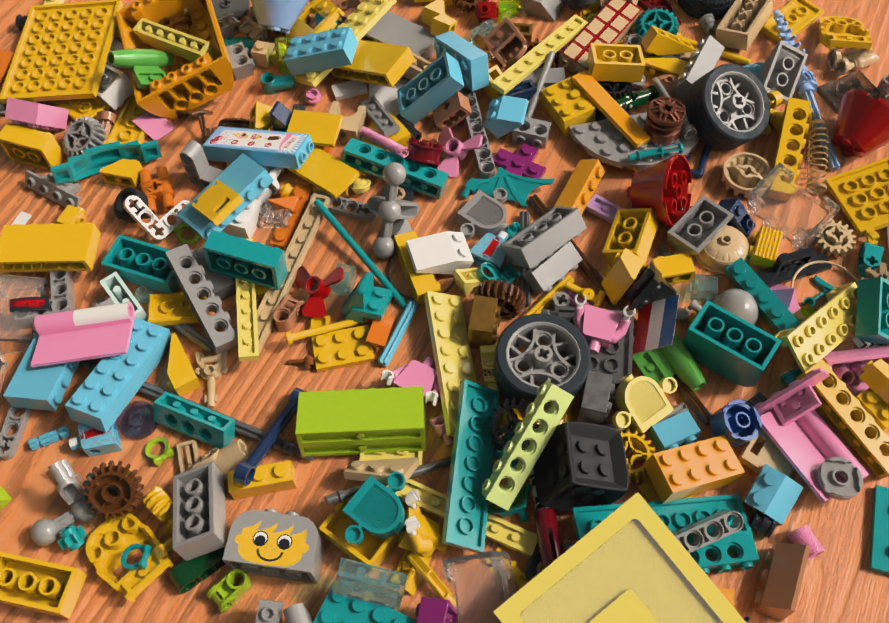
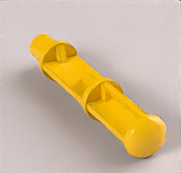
M410 551L406 559L412 563L440 599H448L456 606L458 603L452 597V592L434 573L433 569L430 568L420 554Z

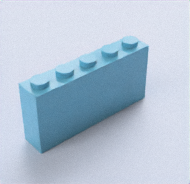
M242 153L177 215L189 228L206 241L212 230L221 232L274 180L265 168ZM217 179L238 193L244 200L218 226L214 225L191 206L193 202H198L196 199L211 184L216 185L215 181ZM229 199L216 211V213L229 201Z
M36 332L3 397L12 407L56 411L63 400V395L70 385L80 361L32 368L30 364L39 338Z

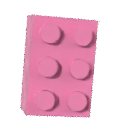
M7 97L5 118L12 119V123L59 131V128L66 129L69 109Z

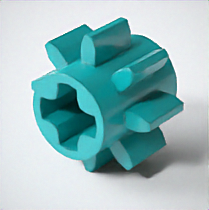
M72 523L58 532L60 537L57 543L62 550L68 547L70 551H73L85 543L83 538L86 536V532L81 525L75 527Z

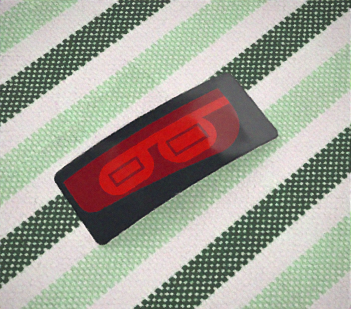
M23 297L9 300L10 312L50 310L48 297Z

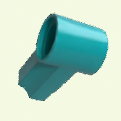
M267 72L262 74L260 78L263 90L268 95L275 94L280 89L295 88L292 74L275 76L273 73Z

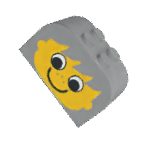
M265 509V511L249 510L240 514L232 523L222 560L231 570L241 569L248 574L318 583L324 555V543L315 524L310 519L299 516L296 512L288 511L286 514H282L274 509Z

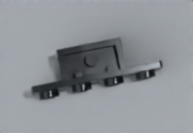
M813 246L799 248L795 252L780 254L773 267L759 270L756 274L768 287L791 281L795 272L806 263L829 260L823 252L816 254ZM830 263L809 265L803 268L795 279L829 270L832 265Z

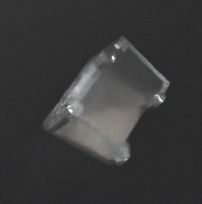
M490 551L443 559V577L448 582L454 583L459 623H502L493 611L516 593L509 554L506 551Z

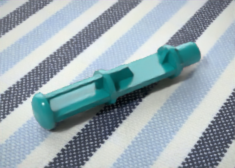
M681 143L636 151V153L628 155L629 162H640L642 157L653 156L654 158L682 154L684 148ZM678 145V147H675V148L664 149V147H670V146ZM679 151V153L664 155V153Z

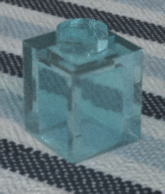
M337 263L336 268L342 267L344 269V278L341 282L332 285L333 292L340 295H350L357 279L355 266Z
M695 274L693 280L688 283V292H691L690 300L695 299L703 302L709 300L713 303L718 294V277Z

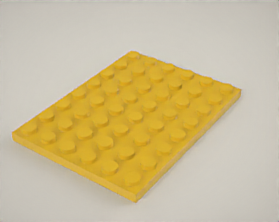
M102 0L31 6L0 93L1 104H7V97L30 102L96 98L107 62V55L110 51L118 23L116 12L122 9V1Z

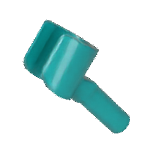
M820 292L813 298L806 297L802 305L810 303L811 306H809L808 311H811L817 300L824 296V293Z

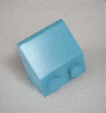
M504 95L493 99L489 103L484 126L497 139L523 125L529 101L523 98Z
M764 464L742 502L783 525L804 487L787 475Z

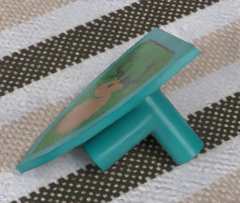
M531 484L522 486L508 511L491 503L488 506V513L501 514L502 518L517 513L522 523L527 522L530 518L524 508L527 506Z

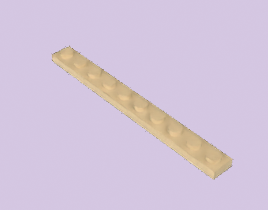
M313 194L285 252L287 275L280 289L268 288L257 310L259 354L274 325L273 313L281 304L285 295L289 293L298 269L302 265L324 218L313 202L319 199L328 209L331 203V198L328 196Z

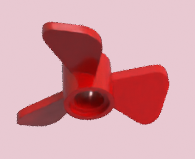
M299 267L295 278V285L300 289H305L310 294L302 308L304 316L322 319L326 316L323 300L331 292L330 285L343 280L344 269L342 267L334 269L324 280L317 276H311L305 267Z

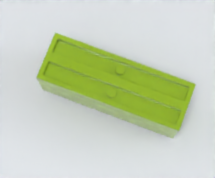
M423 386L299 392L295 435L301 456L314 457L357 455L360 453L377 454V452L426 451Z

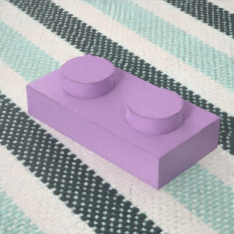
M594 194L585 208L586 211L611 224L614 221L617 210L624 209L597 194Z

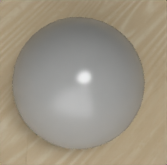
M725 290L713 301L714 304L753 325L758 320L759 307L756 300L745 290Z

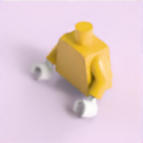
M415 489L408 492L405 502L410 508L405 513L404 522L406 528L398 535V546L426 557H430L435 549L445 552L449 545L441 543L440 525L422 515L419 505L415 504L420 501L418 492Z

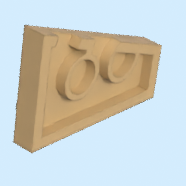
M419 457L353 461L345 469L344 478L366 481L371 475L380 483L388 484V476L393 472H400L404 475L407 482L420 465Z

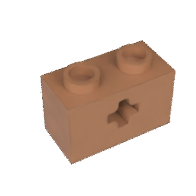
M459 91L433 110L435 125L441 129L444 126H448L451 129L472 114L469 99Z

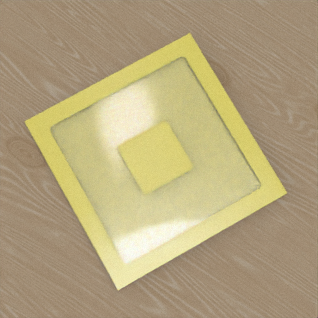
M638 492L493 611L502 623H746Z

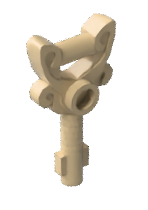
M227 350L218 355L209 356L196 352V360L200 367L196 368L195 372L197 376L207 380V395H204V403L210 409H214L215 403L218 402V395L215 394V380L219 379L222 376L221 374H225L228 370L225 366L228 358ZM216 362H217V364H215V365H212V364L206 365L207 363H216Z

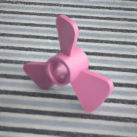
M444 126L438 137V143L444 146L445 152L448 155L441 165H438L437 170L448 173V177H458L459 161L467 156L468 150L477 149L481 146L483 136L477 134L462 143L453 137L448 126Z

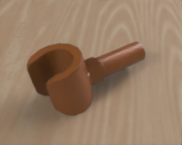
M306 355L304 359L288 360V364H304L307 370L316 368L315 360L310 355Z

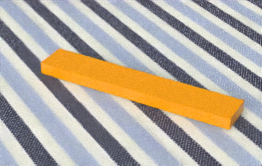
M586 70L572 76L571 81L635 148L650 141L651 137Z

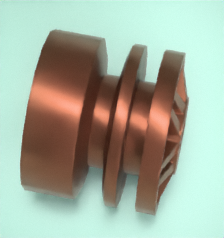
M659 97L649 104L643 130L651 137V142L668 145L674 143L679 138L686 114L685 106L680 101L670 97Z

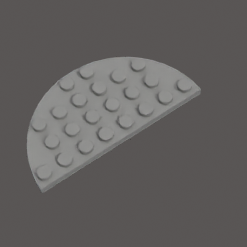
M647 112L630 115L643 129ZM686 113V114H685V120L687 121V123H689V120H688V117H687V113ZM608 119L572 125L568 129L575 143L585 148L587 154L592 157L594 156L595 159L623 168V166L636 167V170H644L673 155L660 158L648 156L642 157L640 162H629V154L681 143L684 148L682 155L687 156L700 139L696 135L692 139L686 140L680 132L679 138L674 143L660 145L649 141L635 148ZM678 145L670 146V147H664V149L675 148V147H678ZM679 151L664 153V155L679 153Z

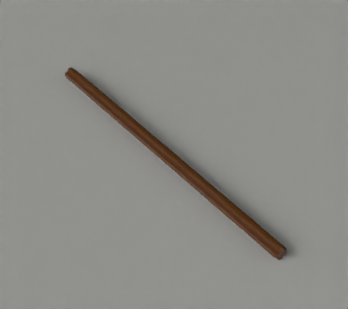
M536 194L529 197V203L540 217L549 211ZM572 239L569 240L583 259L578 263L580 268L598 290L605 292L601 284L603 277ZM606 293L605 299L613 310L623 311L626 307L623 302L619 300L616 305H613ZM634 318V327H633V335H634V336H635L636 325H637V320H636L635 318ZM675 374L673 378L677 382V391L704 425H709L712 414L697 395Z

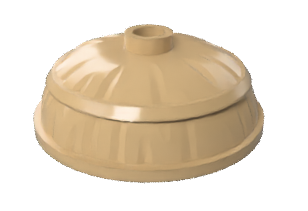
M725 225L698 255L695 254V257L705 269L716 274L726 275L725 268L739 258H742L748 264L750 247L747 238L742 232L734 227Z

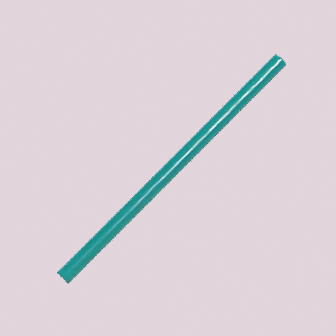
M316 199L313 204L385 289L393 290L392 297L404 309L407 305L406 300L319 199Z

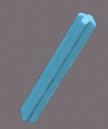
M413 300L408 301L386 343L385 349H383L378 359L380 365L388 366L418 308L417 302Z

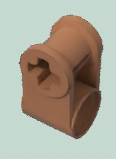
M289 294L285 295L281 304L273 313L277 330L280 332L290 331L297 319L302 315V308L306 302L303 300L298 301Z

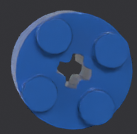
M743 400L731 401L718 409L710 417L714 436L725 435L732 448L739 447L755 439L762 427L758 411L753 406L750 407L745 404L747 402Z

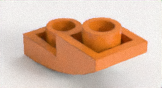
M384 314L382 321L373 320L366 338V344L385 349L395 317Z

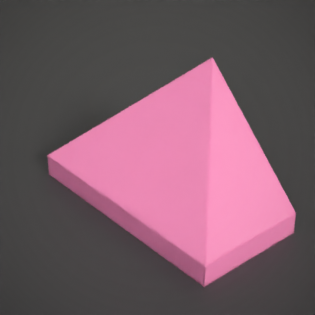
M780 284L769 288L795 317L801 314L795 288Z

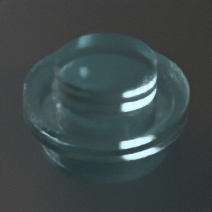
M140 286L135 291V298L138 303L146 304L149 302V295L154 294V292L148 286Z

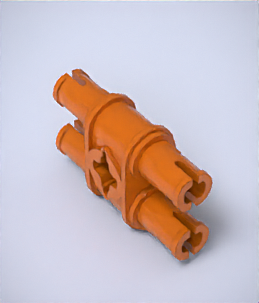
M160 165L156 168L158 178L152 180L148 169L139 171L141 181L139 190L147 196L148 208L155 215H157L155 203L163 202L165 212L174 207L173 198L175 192L172 189V179L168 176L165 165Z

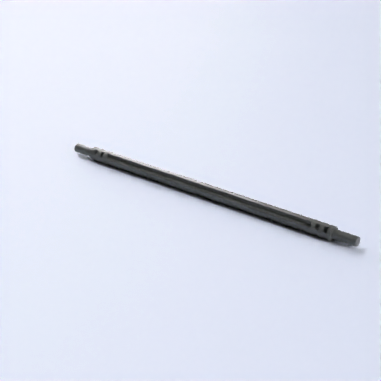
M92 359L82 360L79 362V365L86 367V370L92 372L99 362ZM144 382L138 390L155 399H158L163 393L169 392L148 382ZM235 419V432L260 442L267 433ZM278 437L272 446L291 456L297 455L302 457L298 444ZM305 456L302 458L312 462L315 456Z

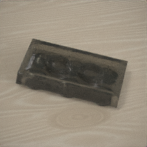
M860 70L821 85L816 91L836 114L839 111L841 98L848 90L856 89L869 92L868 96L874 99L881 93Z

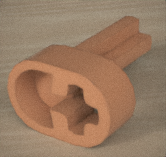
M105 110L99 111L95 119L105 127L104 130L107 132L105 137L108 138L111 125L115 124L116 114Z

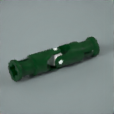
M652 85L646 90L636 91L615 101L627 112L633 108L645 105L650 100L659 98V92ZM596 107L595 116L597 120H605L604 114Z

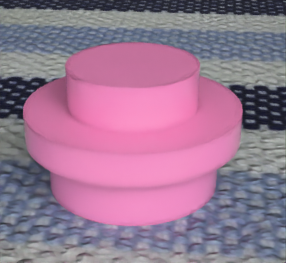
M315 88L308 89L305 94L306 102L309 104L318 103L321 100V93Z

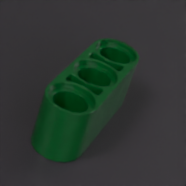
M225 547L188 561L184 560L169 572L168 575L180 594L188 592L225 565V562L222 560Z

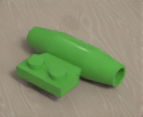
M128 48L110 51L107 55L109 65L133 69L132 76L138 89H150L149 83L166 76L165 71H162L161 68L171 67L175 63L172 53L155 49Z
M675 332L672 345L636 353L632 356V361L642 376L652 378L658 385L662 378H673L675 374L693 392L701 389L706 384L696 360Z

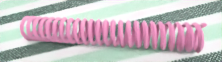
M363 127L358 132L360 136L402 158L407 157L409 154L406 147L369 128Z

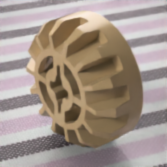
M740 152L730 156L725 161L721 172V182L726 185L725 188L728 191L733 189L735 196L741 193L743 198H748L750 194L752 197H758L759 194L767 190L772 180L773 171L770 164L763 157L754 153Z

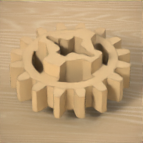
M832 219L828 223L825 220L823 224H819L815 229L813 242H817L815 247H821L820 252L826 251L827 256L834 254L835 258H837L840 254L844 257L846 253L852 251L856 244L854 241L856 235H852L854 230H848V224L843 226L841 221L835 223Z

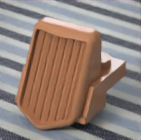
M507 16L482 40L502 65L506 64L509 66L516 63L527 50L528 42Z

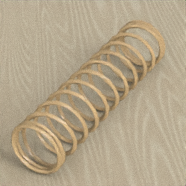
M815 119L809 123L810 132L808 135L810 138L808 139L809 150L807 152L809 156L807 158L808 175L806 178L808 181L806 182V191L811 194H821L827 190V185L824 184L827 182V179L824 177L827 176L825 170L828 168L825 165L828 162L825 159L828 157V154L825 152L828 151L826 146L829 144L826 141L829 138L827 135L829 132V122L824 119ZM816 123H826V124H827L826 127H818V128H813V127H811L812 125H814V124H816ZM827 130L826 133H818V134H817V133L812 132V131H818V132H819V131ZM815 135H826V136H827L826 139H818V140H817V139H813L812 137L815 136ZM816 141L827 142L826 145L818 146L813 145L812 143ZM816 147H825L827 150L823 152H816L811 149ZM817 153H824L826 154V157L815 158L811 155ZM817 159H822V160H826V163H824V164H815V163H812L811 161L817 160ZM814 166L826 167L824 170L811 169ZM814 172L825 173L824 176H813L811 174ZM815 178L825 179L824 182H812L810 180ZM819 185L825 188L815 189L810 186Z

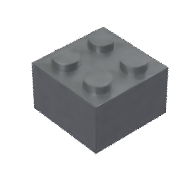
M589 370L583 386L576 422L597 425L607 422L612 402H610L611 396H613L615 384L612 383V375Z

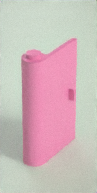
M815 409L787 426L782 425L775 410L760 416L762 429L822 503L831 499V497L820 488L816 478L817 470L830 457H841L851 461V464L860 470L863 480L869 476V473ZM835 474L837 481L845 483L842 475Z

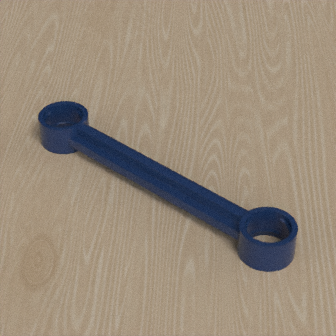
M295 388L292 391L287 406L245 462H240L236 467L233 475L234 482L243 486H248L251 483L256 468L296 414L299 392L307 391L300 388Z

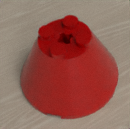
M856 89L846 91L841 98L835 130L831 143L842 149L843 155L848 158L852 156L862 158L889 144V103L880 97L876 100L868 96L869 92Z
M676 154L638 173H633L631 187L627 188V197L631 198L632 208H652L658 221L672 228L690 209L692 194H688L689 183H692V176L688 160L684 155Z

